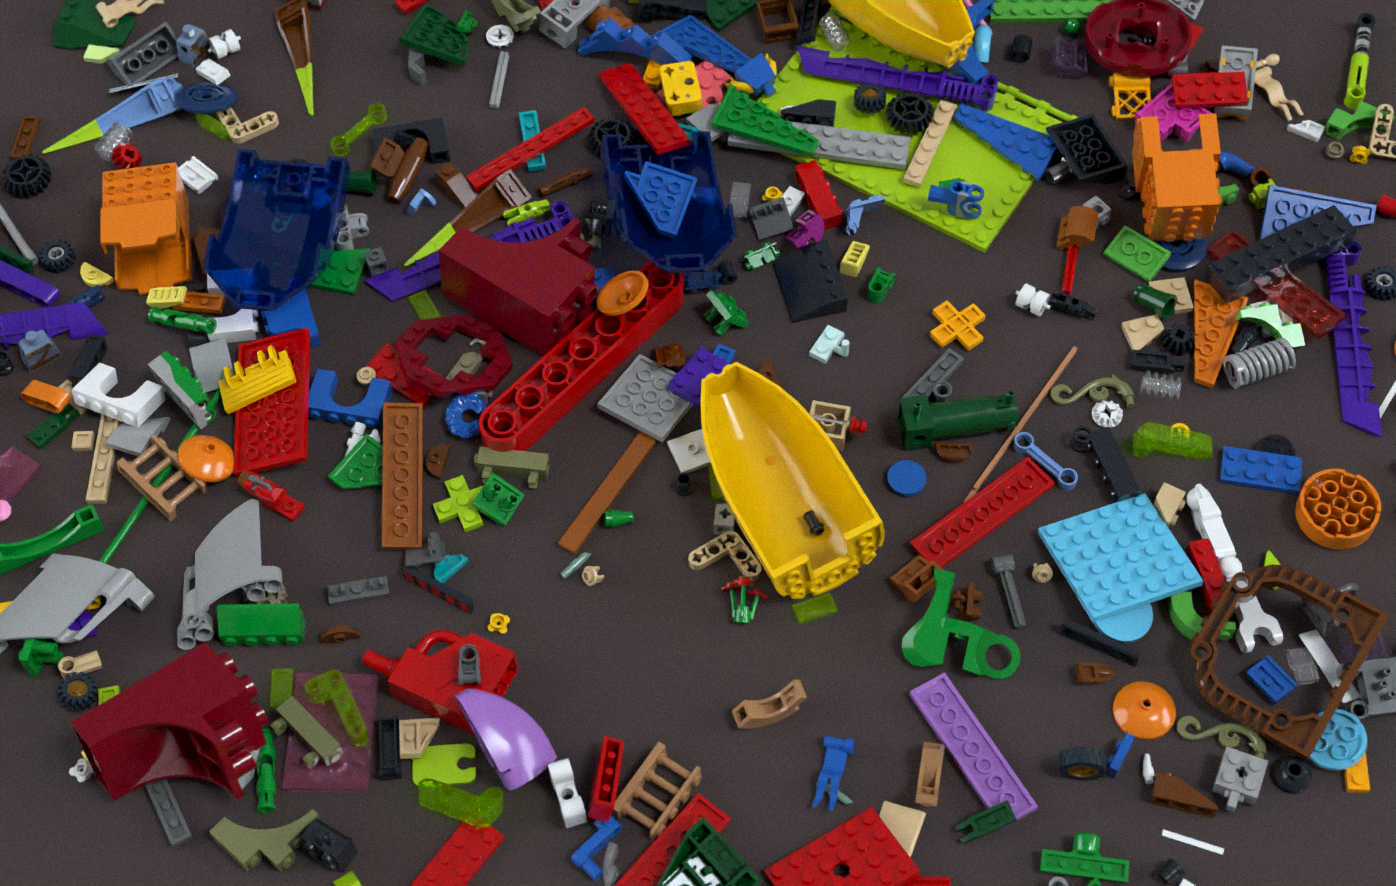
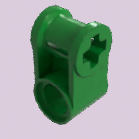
M880 267L876 269L868 286L867 297L870 302L880 303L883 301L887 292L894 284L895 273L890 274L883 271Z

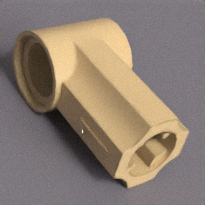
M94 651L75 658L70 656L64 657L59 661L58 668L62 677L66 679L67 674H70V676H73L72 672H76V675H79L80 672L86 674L101 669L102 664L98 652ZM73 667L72 670L66 671L68 668Z

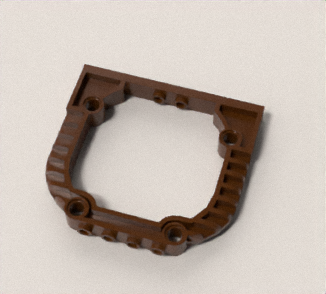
M1272 564L1257 568L1249 574L1238 572L1232 577L1230 582L1226 581L1221 589V592H1223L1221 598H1216L1210 608L1213 610L1211 615L1204 617L1200 625L1203 627L1199 634L1196 632L1190 643L1193 645L1191 647L1190 659L1195 664L1197 685L1204 698L1214 708L1255 730L1263 738L1307 762L1390 615L1346 591L1341 592L1300 569L1288 565ZM1244 581L1247 587L1239 588L1236 583ZM1279 587L1289 590L1330 612L1332 624L1338 628H1345L1352 647L1359 650L1350 668H1344L1339 677L1342 682L1339 687L1335 685L1330 692L1329 697L1332 699L1322 717L1315 713L1292 717L1291 713L1285 709H1278L1271 713L1229 690L1219 681L1213 670L1218 658L1216 642L1238 604L1252 600L1260 588ZM1344 612L1347 614L1348 618L1340 619L1338 618L1337 613ZM1197 650H1204L1207 655L1200 658L1195 652ZM1283 717L1286 719L1287 724L1284 726L1278 725L1275 719Z

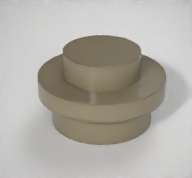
M1332 142L1326 147L1325 152L1328 157L1339 159L1344 154V148L1341 143Z

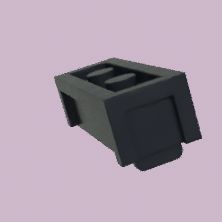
M90 334L89 339H86L84 349L71 373L67 375L69 381L72 382V388L96 365L101 363L108 350L104 336Z
M398 715L387 718L379 716L377 717L380 750L379 777L381 781L402 779Z

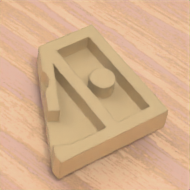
M1184 277L1149 282L1148 286L1177 296V303L1172 312L1173 314L1193 311L1194 307Z
M1158 314L1122 322L1121 325L1131 350H1141L1164 332V327Z
M439 718L399 720L400 759L422 758L440 726Z

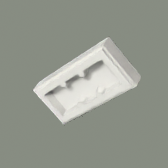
M791 186L782 195L790 217L805 198V193Z

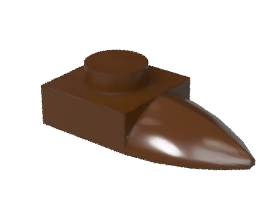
M1078 662L1075 664L1078 684L1097 685L1099 682L1108 681L1116 675V671L1101 663Z

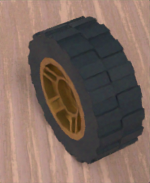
M1087 746L1066 748L1059 754V773L1066 778L1084 781L1099 779L1106 775V754L1102 750Z

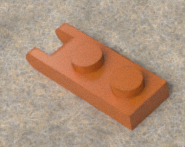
M186 291L183 304L172 306V308L181 311L222 314L226 298L225 295Z

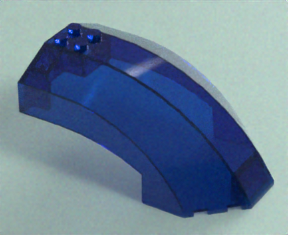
M710 131L692 132L689 146L658 155L650 145L622 146L621 134L602 135L600 155L607 199L615 200L612 223L619 239L667 274L705 272L737 237L733 206L728 204L727 209H725ZM645 162H650L698 178L676 239L658 234L624 177L625 171L641 175Z
M238 149L224 220L217 239L214 234H209L203 267L235 308L273 312L323 274L333 255L344 213L351 170L346 158L328 156L327 165L261 160L256 150Z

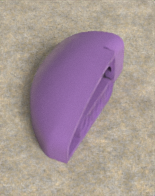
M473 688L465 689L454 695L489 763L493 768L497 767L496 772L504 787L508 790H514L543 772L548 767V764L553 763L557 759V755L542 728L528 713L516 704L499 695Z

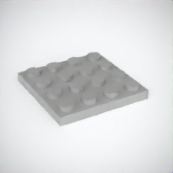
M639 354L598 402V408L663 442L693 404L667 389V385L677 373L662 365L661 368H658L656 362Z

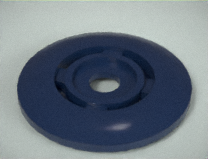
M212 82L188 85L180 89L175 96V102L178 107L188 112L202 114L224 111L232 107L238 100V95L234 88L222 83L216 85Z
M1207 239L1177 240L1181 243V246L1178 248L1172 247L1170 242L1165 240L1153 241L1171 252V256L1162 267L1170 271L1192 269L1205 259L1208 252Z

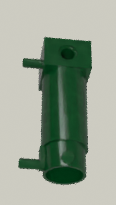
M1010 390L1007 394H1002L998 397L983 396L928 403L927 395L900 398L897 420L904 451L931 448L932 439L996 432L997 429L1005 428L1012 430L1018 426V408L1014 397L1015 393Z

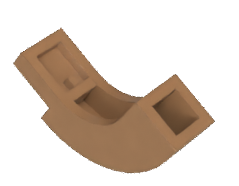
M793 680L780 692L762 700L742 701L732 710L738 729L764 727L779 722L799 710L798 705L807 699L800 680Z
M930 742L923 743L915 803L923 806L937 805L945 745Z

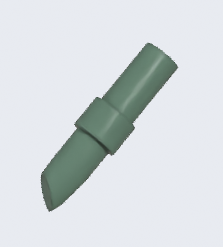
M582 553L560 573V576L565 580L582 566L591 556V553Z
M827 783L825 792L830 796V784ZM838 789V801L845 805L853 803L849 797Z

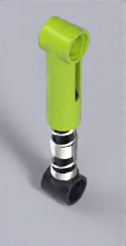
M1370 13L1360 14L1354 29L1357 38L1354 55L1351 57L1344 104L1349 109H1358L1366 94L1365 86L1369 64L1367 52L1370 44L1368 40H1370L1376 18Z

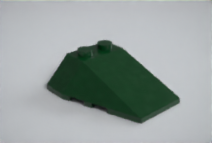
M66 0L55 20L53 47L65 50H75V48L79 47L87 49L88 45L110 48L124 47L136 24V19L125 14L118 18L119 21L114 27L108 28L96 9V5L102 1Z
M703 816L686 832L657 886H758L762 881L718 830Z

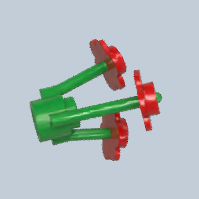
M746 575L738 576V579H734L733 582L725 584L726 587L721 588L722 593H730L732 618H734L735 623L750 624V619H754V613L759 600L767 602L769 600L765 596V592L760 589L748 591L747 595L755 598L749 611V607L745 606L746 585H754L756 581L750 580V577ZM741 591L740 606H737L736 609L735 592Z

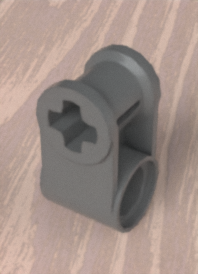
M472 644L464 645L459 651V686L471 683L481 685L480 658L477 648ZM467 655H475L472 659H465Z

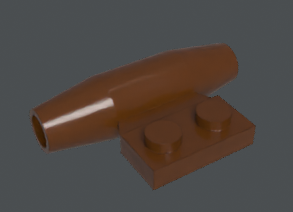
M386 137L382 139L368 169L382 177L392 178L387 199L391 203L400 204L412 188L424 163L428 148L426 140L419 137L415 138L404 153L400 145Z

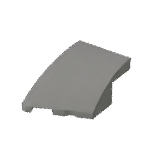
M170 417L147 419L139 428L123 423L112 432L106 441V445L116 450L140 456L149 445H152L150 436L154 434L157 437L159 433L163 434L171 419Z

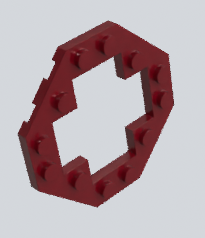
M468 314L416 320L395 341V347L399 353L407 383L439 397H446L449 393L456 392L459 395L475 393V390L479 389L492 391L513 369V362L501 330ZM459 330L485 341V345L480 349V355L493 360L478 377L460 370L450 381L423 369V365L428 361V355L416 349L431 333L448 340Z

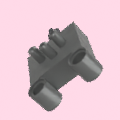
M1396 657L1364 661L1355 676L1357 677L1361 701L1358 700L1346 707L1345 711L1355 715L1353 707L1358 708L1360 716H1355L1360 721L1365 718L1396 715ZM1346 660L1337 667L1336 675L1338 678L1344 667L1350 668L1354 660Z

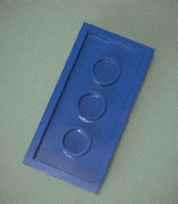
M1223 446L1219 483L1299 495L1301 490L1302 458Z

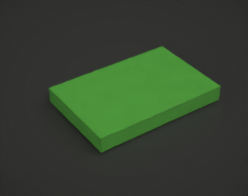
M1124 225L1103 252V255L1145 281L1151 282L1169 259L1171 252Z

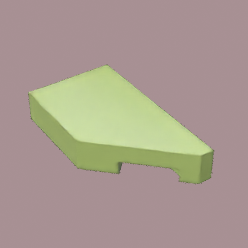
M88 45L83 59L85 62L102 64L120 50L118 48Z

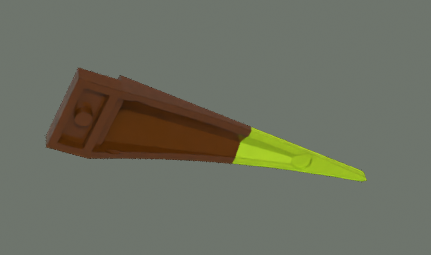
M292 0L275 9L276 23L294 65L308 112L313 116L310 12L308 11L307 0Z
M510 168L492 181L455 218L404 264V267L413 264L415 260H420L438 251L461 226L474 232L503 217L504 211L522 206L532 196Z

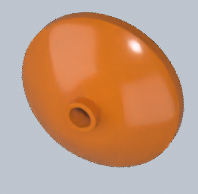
M627 271L615 276L601 289L597 297L598 309L608 316H618L631 311L644 299L648 290V279L640 271Z
M197 435L186 439L180 445L178 461L183 470L190 476L201 481L218 482L232 475L234 451L228 444L216 437Z
M1138 681L1124 686L1117 693L1113 702V716L1117 725L1126 734L1129 733L1140 740H1153L1162 737L1171 729L1176 717V708L1173 699L1162 687L1151 682ZM1146 702V703H1148L1150 706H1148V707H1147V706H1144L1143 703Z

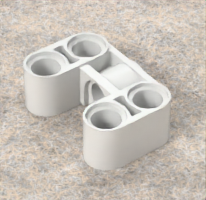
M566 758L548 764L551 782L559 800L566 828L586 823L584 805L581 796H578L569 759ZM565 795L573 796L571 799L568 800L563 799Z

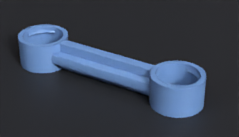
M1020 432L1015 436L1014 450L1022 455L1028 454L1057 478V485L1060 489L1070 491L1076 487L1078 475L1075 470L1071 468L1063 469L1034 445V438L1031 434ZM1026 440L1030 445L1022 447L1017 441ZM1070 476L1074 482L1065 483L1061 480V477Z

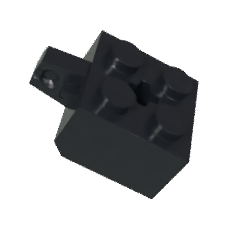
M319 818L314 819L301 836L305 844L304 847L308 850L307 854L316 861L319 859L324 861L325 866L334 872L338 870L343 873L358 853L352 838L325 824Z

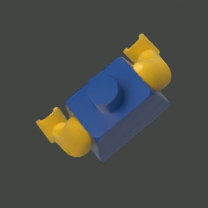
M760 53L735 71V80L731 77L729 78L730 83H725L727 90H729L732 84L736 87V90L748 94L752 93L754 96H758L762 92L768 97L773 96L776 92V89L772 86L777 75L776 62L769 58L768 54H765L764 57Z

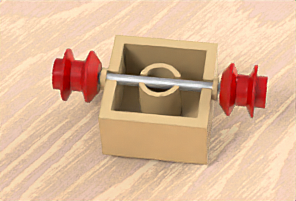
M813 400L809 414L821 426L838 451H843L848 428L851 435L855 431L859 432L860 436L862 433H866L867 421H864V417L861 420H857L856 416H853L850 421L851 407Z

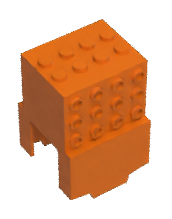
M1216 113L1199 114L1202 149H1189L1188 151L1163 152L1160 142L1158 116L1137 118L1132 158L1136 192H1141V201L1145 203V207L1142 210L1143 218H1146L1144 233L1145 235L1148 234L1149 240L1173 242L1175 240L1192 241L1194 239H1208L1210 232L1213 231V223L1216 222V215H1218L1219 206L1222 203L1221 194L1218 195L1217 191L1220 182L1219 178H1216L1215 173L1218 170L1217 164L1221 155Z
M176 162L102 172L100 243L105 254L108 253V245H113L115 282L118 290H138L139 295H147L152 288L173 287L176 284L193 280L189 200Z

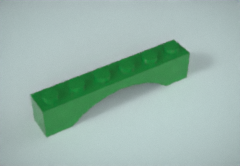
M91 504L74 511L60 525L40 536L21 542L0 544V575L105 531L94 505Z

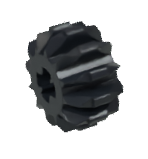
M1174 323L1172 327L1168 326L1165 333H1163V347H1168L1167 351H1174L1175 355L1178 352L1184 355L1185 352H1190L1195 344V334L1193 331H1190V326L1185 328L1183 323L1180 326Z

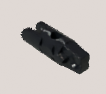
M1057 290L1053 291L1052 296L1054 298L1048 302V305L1077 317L1094 320L1098 310L1085 301Z
M1250 322L1234 339L1233 347L1228 355L1248 350L1257 339L1263 326Z

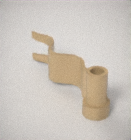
M117 0L108 6L104 2H100L96 5V9L102 16L104 24L111 28L118 23V18L126 13L134 12L141 14L151 5L164 4V1L148 0L137 7L143 0Z
M1269 66L1255 71L1254 85L1257 84L1266 90L1269 102L1273 107L1283 109L1289 121L1292 120L1286 103L1291 104L1300 116L1303 115L1299 104L1295 100L1286 99L1281 84L1270 77L1272 70Z

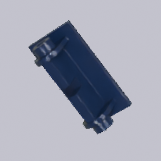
M716 270L703 272L704 279L700 278V272L687 273V275L683 276L684 283H688V285H684V288L689 290V292H698L700 288L716 290L719 286H722L721 281H718V279H721V273Z

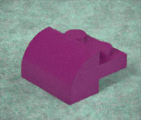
M809 209L795 220L799 227L785 237L788 243L797 248L806 246L810 242L809 239L817 243L824 233V221L820 214Z

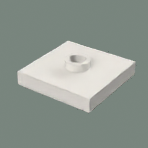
M702 429L667 441L681 473H690L711 465Z

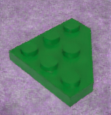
M366 433L329 474L328 478L343 490L382 487L383 446Z

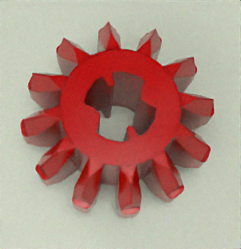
M122 142L113 149L111 159L114 160L113 165H118V170H120L121 168L140 167L143 156L140 155L141 150H136V145L131 146L130 142L126 144Z

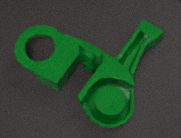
M934 568L936 591L925 615L902 638L901 649L905 659L912 665L920 667L943 664L951 632L953 637L966 639V636H969L963 664L964 670L982 676L987 675L993 679H1004L1011 676L1017 670L1020 663V651L1017 644L1005 635H997L973 623L948 618L947 610L956 573ZM1003 644L1010 649L1012 660L1005 669L995 670L987 664L985 654L991 645Z

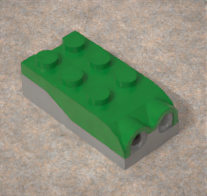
M165 351L148 363V366L159 385L163 386L164 391L202 429L215 418L216 410L210 405V399L200 387L202 384L197 377L194 376L192 378L188 368L185 365L182 367L180 365L181 362L175 355L171 356Z

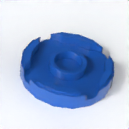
M907 460L899 461L890 467L887 474V484L896 495L912 497L918 495L924 489L926 473L918 463Z

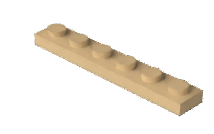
M940 100L934 117H932L933 122L926 129L904 176L903 183L921 187L957 110L956 104Z

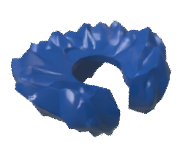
M477 393L457 394L456 398H453L452 402L449 403V407L446 408L445 421L450 433L461 438L479 435V420L466 423L462 420V414L464 411L471 409L481 416L482 412L487 408L485 401Z

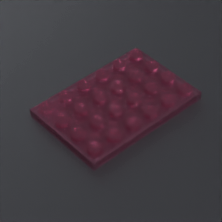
M296 673L294 698L340 744L343 754L337 762L331 763L328 767L319 760L312 769H309L304 764L305 761L302 758L312 751L289 729L282 785L283 791L367 792L379 684L378 674Z

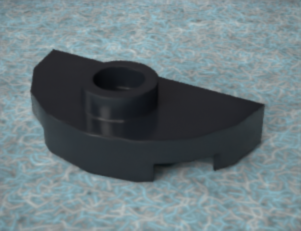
M397 129L394 133V141L400 145L403 152H406L416 138Z
M1272 434L1262 438L1257 443L1255 451L1295 457V449L1291 441L1279 434Z

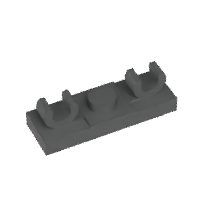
M387 576L327 586L330 607L390 597Z

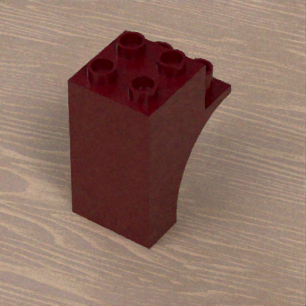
M573 218L565 227L552 235L534 241L519 243L487 239L461 226L439 249L442 295L543 357L597 309L594 307V299L598 293V286L594 284L595 267L587 263L593 252V245L580 238V220Z
M205 642L71 722L95 777L114 801L143 785L175 777H192L214 782L229 791L236 800L244 796L238 778L257 767L250 752L267 744L261 727L269 721L262 707L256 701L253 703L251 701L259 695L254 683L247 674L239 678L234 675L238 672V669L226 651L217 655Z

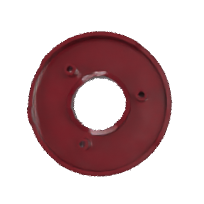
M1113 0L1108 3L1102 2L1091 12L1086 22L1084 40L1089 54L1103 67L1123 76L1148 77L1168 72L1177 67L1186 58L1190 49L1192 31L1187 17L1180 9L1175 10L1161 1ZM1140 26L1151 30L1157 40L1153 46L1145 45L1139 41L1121 43L1119 41V33L1125 28Z

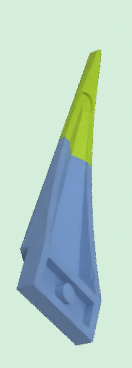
M164 77L148 84L100 117L43 150L42 154L164 119V117L181 109L176 104L175 97Z

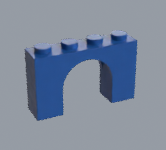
M317 369L309 391L308 417L324 419L334 423H347L351 426H354L355 422H360L369 429H381L383 424V402L389 403L393 393L391 381L372 378L366 397L354 406L345 407L333 401L339 382L336 372Z

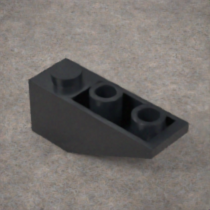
M818 99L781 110V119L802 124L834 127L836 101Z

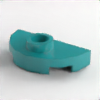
M462 554L445 555V560L435 564V579L444 584L469 562L467 557Z

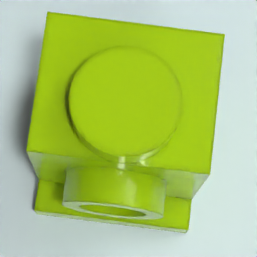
M1268 179L1266 184L1257 185L1253 188L1252 193L1248 195L1249 201L1254 204L1257 210L1265 205L1268 186H1276L1272 179Z

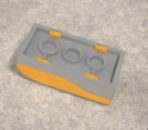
M1233 46L1221 47L1218 72H1245L1248 104L1247 106L1214 107V113H1216L1217 118L1236 116L1240 120L1249 121L1258 49Z

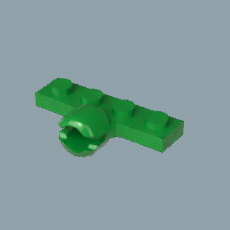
M1080 832L1074 836L1072 852L1042 849L1040 872L1089 879L1097 877L1098 880L1128 883L1130 861L1100 856L1099 836L1093 833Z

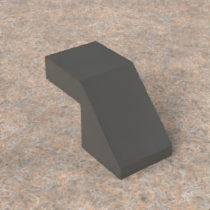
M409 48L408 67L410 77L423 86L427 83L426 72L422 69L426 66L424 54L419 50Z

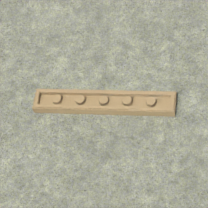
M101 414L86 494L87 504H106L116 449L107 447L106 441L112 432L121 425V421Z

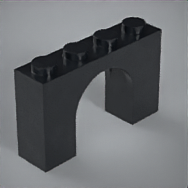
M443 117L372 129L376 151L384 137L395 143L394 133L397 129L416 138L419 137L426 140L431 151L433 164L450 162Z

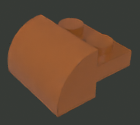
M605 5L597 8L587 23V26L594 32L597 30V24L608 18L614 20L624 30L635 25L616 7L608 9Z
M1086 206L1071 207L1069 215L1061 218L1056 247L1062 251L1073 245L1082 248L1093 243L1098 212Z
M918 555L891 576L890 581L905 594V599L915 603L936 586L934 568L944 569L934 561L928 562L921 555Z

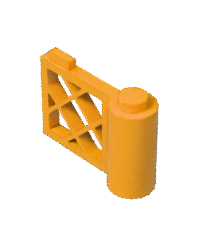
M1113 72V75L1109 77V86L1114 90L1115 106H1112V117H1116V121L1135 120L1137 110L1141 106L1144 107L1146 105L1145 102L1149 103L1151 101L1150 76H1123ZM1118 93H1125L1129 97L1123 101ZM1138 93H1146V98L1143 101H1141L1135 95ZM1131 99L1138 103L1135 108L1127 104ZM1125 107L1130 113L1128 115H1120V109Z

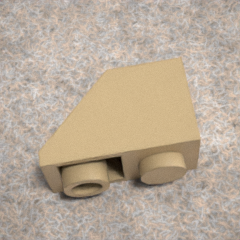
M1164 482L1153 506L1169 528L1170 525L1174 527L1179 517L1176 514L1178 510L1182 512L1187 501L1184 500L1185 491Z

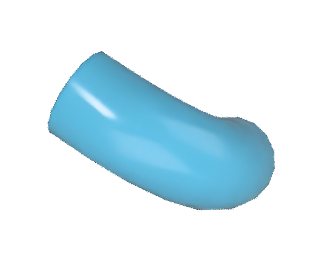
M987 25L978 26L973 38V48L980 62H989L992 30Z

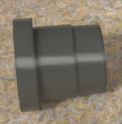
M939 381L934 384L933 394L935 402L948 401L952 394V386L948 382Z

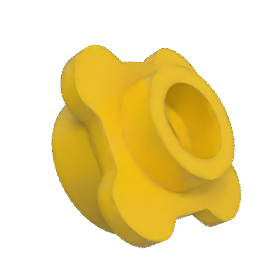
M1357 146L1352 149L1351 162L1356 161L1361 164L1368 162L1367 157L1371 153L1369 149L1364 146Z
M769 187L766 189L765 194L762 195V200L773 201L781 198L783 193L776 187Z
M501 613L492 614L488 630L505 634L507 632V623L510 622L509 616H504Z

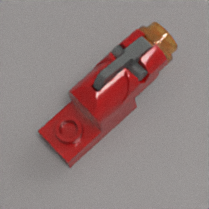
M247 470L240 474L238 484L241 485V488L260 499L262 506L294 523L305 509L304 504L288 496L284 488L274 484L260 474Z

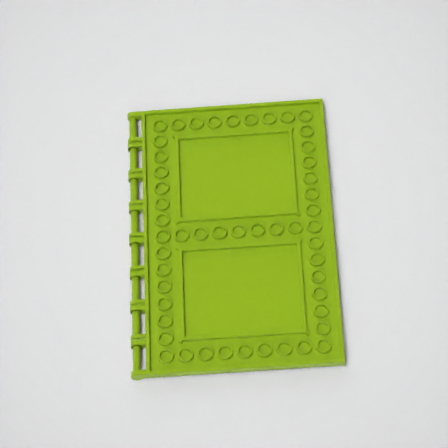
M833 6L830 7L829 12L818 24L815 41L802 44V47L830 51L829 58H845L848 54L850 55L849 58H869L882 64L889 61L888 66L903 70L905 64H907L908 71L924 72V69L928 68V72L948 71V74L955 75L944 65L942 67L935 63L913 58L881 44L854 24L852 25L834 17L838 15L848 20ZM798 51L775 78V83L772 85L776 89L775 94L768 97L763 93L758 99V102L779 115V109L785 106L800 105L818 99L836 101L834 127L910 137L905 170L816 157L811 158L794 154H780L801 164L816 160L818 165L822 166L825 176L866 196H885L883 204L983 253L989 248L1036 181L1032 174L1029 172L1025 173L1021 170V166L1010 162L992 149L989 143L981 141L974 132H969L955 122L953 116L921 187L903 183L904 176L926 132L924 129L923 133L918 132L916 136L910 133L908 136L907 133L901 135L900 131L895 132L894 128H890L886 119L887 105L891 102L892 97L896 98L897 94L902 96L905 91L884 88L886 91V105L884 109H881V112L876 111L874 114L872 112L866 114V111L862 113L861 109L857 110L854 107V92L858 86L862 87V83L805 73ZM998 82L997 89L1005 94L997 92L993 108L990 111H984L1047 135L1049 134L1046 131V127L1063 123L1048 116L1047 113L1065 121L1078 118V116H1071L1052 107L1051 104L1043 100H1036L1021 93L1019 89L1013 86L1008 87ZM925 95L926 100H930L933 105L934 113L940 100L956 104L957 110L961 103L980 110L978 105L972 104L973 102L967 104L966 101L959 102V100L953 101L951 98L946 100V97L940 99ZM1016 99L1022 100L1037 108L1033 109L1025 104L1016 101ZM961 178L965 179V182L980 186L984 190V197L981 201L975 203L981 205V215L975 219L950 215L946 204L928 201L931 185L939 186V181ZM977 191L971 192V194L974 195V196H980V195H981V194H980L979 192H977ZM975 208L969 209L971 213L978 212Z

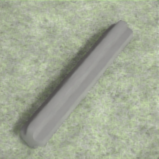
M501 51L499 53L489 102L491 108L497 109L500 104L509 60L508 52Z

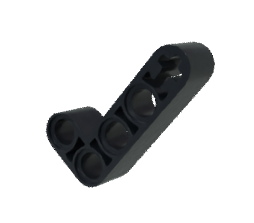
M639 0L637 4L638 21L642 24L651 23L655 14L680 18L691 15L697 20H703L707 17L706 0Z

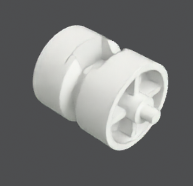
M231 29L222 33L221 37L216 35L208 39L210 43L208 51L209 53L213 52L217 59H221L227 56L228 52L232 54L241 50L238 41L241 38L240 36L236 37Z
M1027 283L1022 287L1021 291H1016L1015 293L1018 295L1015 305L1025 310L1030 308V312L1037 316H1041L1046 308L1050 309L1048 305L1050 294L1041 290L1036 292L1035 287Z

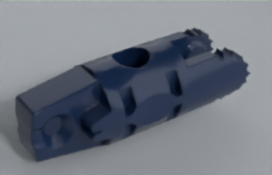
M95 285L69 299L63 305L84 302L90 308L104 300L105 295L101 293L100 285Z

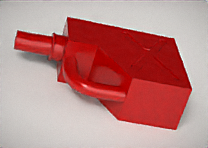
M436 630L425 635L415 650L407 648L401 660L399 658L390 659L370 649L366 651L362 659L363 665L386 675L393 699L434 718H439V720L473 736L475 734L454 695L465 689L473 688L503 697L519 671L515 652L473 633L463 637L447 630ZM437 642L450 644V646L430 657L426 655L431 646ZM472 644L478 650L481 685L471 683L459 686V651L464 645ZM467 655L465 659H472L475 655Z

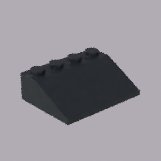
M1094 114L1046 127V131L1079 182L1110 184L1123 180L1128 165Z
M827 240L810 243L774 262L793 323L847 311L848 298Z

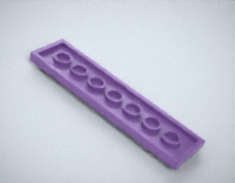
M945 672L910 691V697L940 741L945 745V748L987 809L1008 800L1017 821L1037 810V804Z

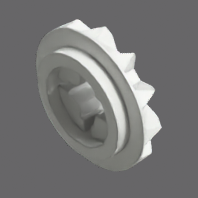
M496 25L487 31L486 38L488 44H492L493 47L498 46L501 48L503 45L507 47L508 43H512L514 33L506 25Z
M1103 399L1102 402H1097L1092 409L1093 420L1102 427H1115L1121 422L1123 417V410L1120 409L1119 404L1113 403L1112 400L1105 401ZM1105 409L1111 412L1110 418L1104 413Z

